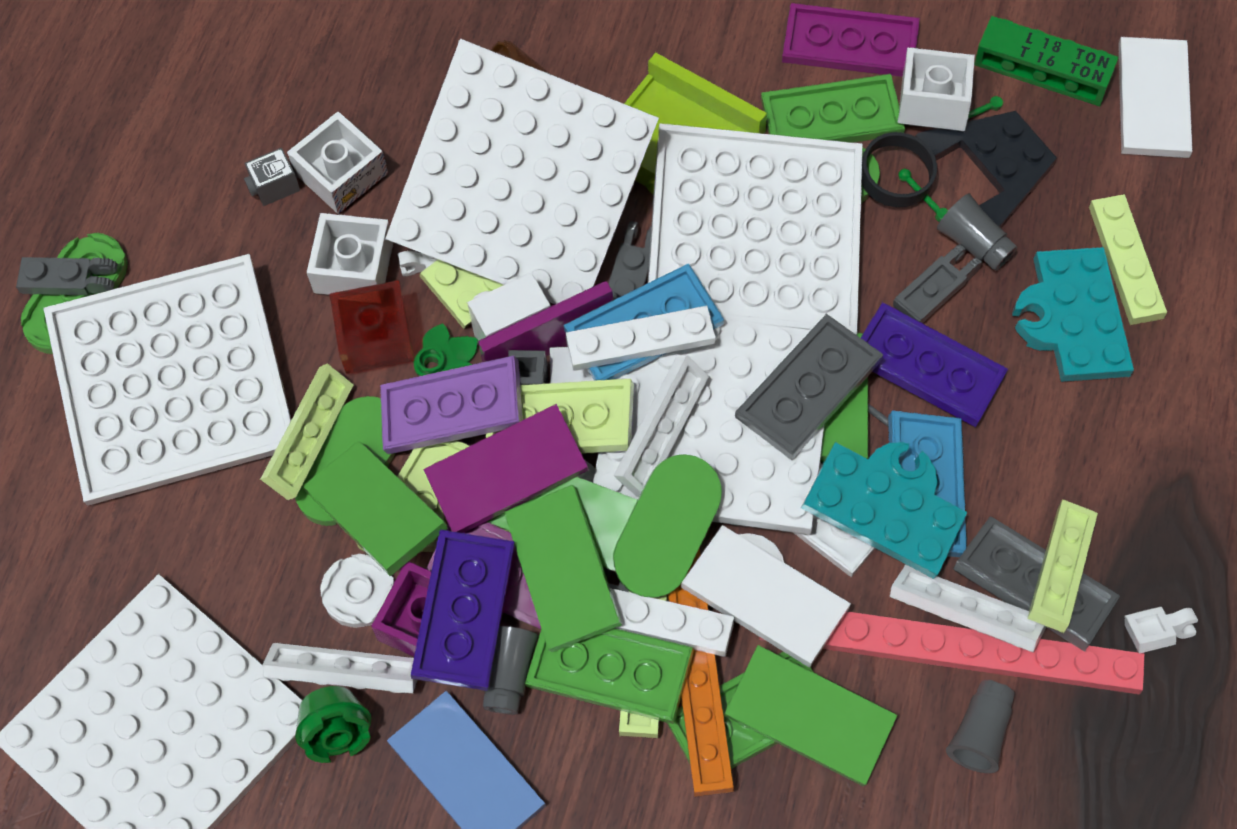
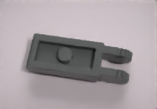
M629 222L624 243L620 245L608 283L613 292V300L647 283L652 226L647 231L645 247L641 248L633 246L638 235V223Z
M959 244L947 255L938 258L896 296L893 306L909 317L924 323L977 273L983 262L978 258H974L959 271L954 265L963 258L966 249Z
M22 257L16 288L22 294L88 295V293H102L113 290L114 282L109 278L92 276V274H113L117 271L118 265L116 261L109 258H93L90 260L88 258Z

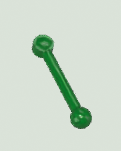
M993 96L989 103L969 111L968 119L990 109L993 111L1000 110L1003 105L1002 98Z
M904 168L899 171L898 177L901 181L907 182L915 191L922 189L911 177L910 170ZM927 194L923 200L936 213L935 218L940 222L948 210L940 208Z

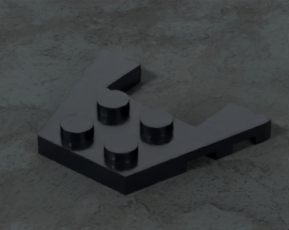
M1017 111L968 121L965 131L937 128L920 132L915 136L928 145L936 161L958 148L963 149L999 192L998 195L979 206L1001 229L1006 220L1017 211L1026 196L1033 192L1054 167L1057 157Z

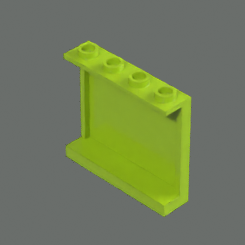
M656 52L648 61V75L624 103L659 118L635 178V181L646 186L653 195L658 128L660 123L761 134L766 132V112Z

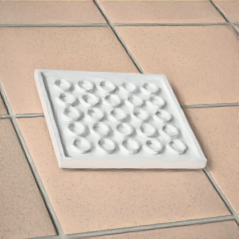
M460 39L385 239L504 285L513 277H522L531 272L548 302L553 304L560 303L594 286L659 118Z
M660 123L657 140L648 283L689 263L724 318V321L735 320L812 330L827 313L854 334H857L862 144Z
M250 254L44 308L83 501L87 506L269 457L274 454L292 419Z
M728 320L724 321L722 326L713 330L715 344L666 353L617 378H631L634 384L632 442L676 356L688 355L709 377L667 458L681 454L693 455L706 461L715 470L721 483L722 495L720 505L712 522L811 535L813 514L801 509V506L818 475L824 425L795 458L791 460L735 418L736 410L811 330ZM626 451L598 452L593 483L638 499L639 497H636L614 477Z
M158 574L0 731V747L86 829H214L296 742L295 732L299 706L302 700L279 679L263 677L262 664Z

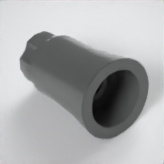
M970 193L959 199L948 210L937 226L938 231L962 245L973 256L988 264L995 271L999 270L1017 250V246L1007 237V233L982 210Z
M499 627L488 691H485L484 710L508 715L518 714L521 697L525 693V682L532 655L539 638L536 633L514 627Z
M993 680L981 681L976 694L971 697L957 732L946 748L947 755L954 762L980 773L990 774L999 770L1002 745L1012 715L1011 708L1014 691L1010 687Z

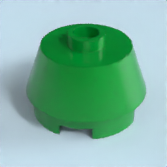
M327 686L317 689L308 694L300 703L295 732L296 742L305 750L307 758L315 762L330 763L329 756L340 755L349 751L350 756H353L361 751L370 740L368 730L371 725V715L353 693L345 687Z

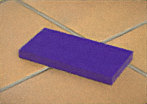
M883 302L861 336V339L884 354L882 361L872 372L955 417L961 418V420L974 427L977 426L1008 370L1004 366Z
M446 530L439 531L411 670V679L488 691L514 551V541Z

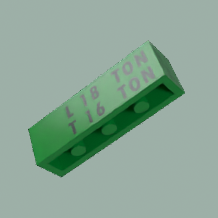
M991 16L979 43L974 65L1100 107L1114 72L1118 56L1078 44L1072 40H1065L1047 34L1038 29H1031L1007 19Z

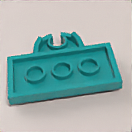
M1104 247L1036 252L1033 260L1039 283L1030 285L1021 292L1012 312V316H1020L1024 312L1031 311L1040 318L1038 322H1031L1026 319L1017 322L1015 329L1027 342L1026 346L1039 351L1054 350L1061 382L1130 377L1134 368Z
M835 442L801 509L934 579L947 557L967 512L934 495L937 486L935 467L928 455L921 451L914 460L915 471H907L899 464V457L908 451L909 443H888L876 449L871 457L866 459Z

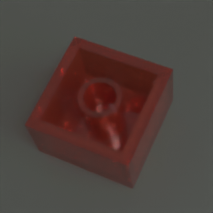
M399 280L330 293L338 351L346 374L414 361L415 357L405 300Z

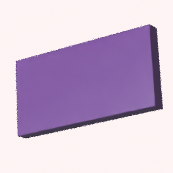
M515 356L380 385L383 450L387 454L497 432L523 420L519 361Z

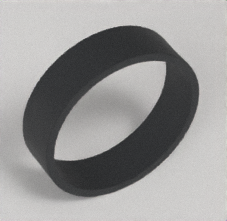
M902 132L880 135L870 142L862 157L861 184L865 191L881 204L890 207L912 206L924 199L931 189L937 173L935 156L926 143L913 135ZM886 146H899L909 149L917 154L925 163L929 174V182L925 187L914 193L897 194L889 192L876 184L871 178L867 169V158L875 150Z

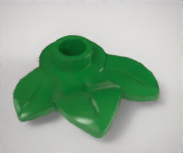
M443 323L431 328L423 337V349L414 358L416 374L423 376L472 365L470 362L476 354L478 339L468 336L450 338L448 329ZM430 362L438 364L434 368H426V365Z

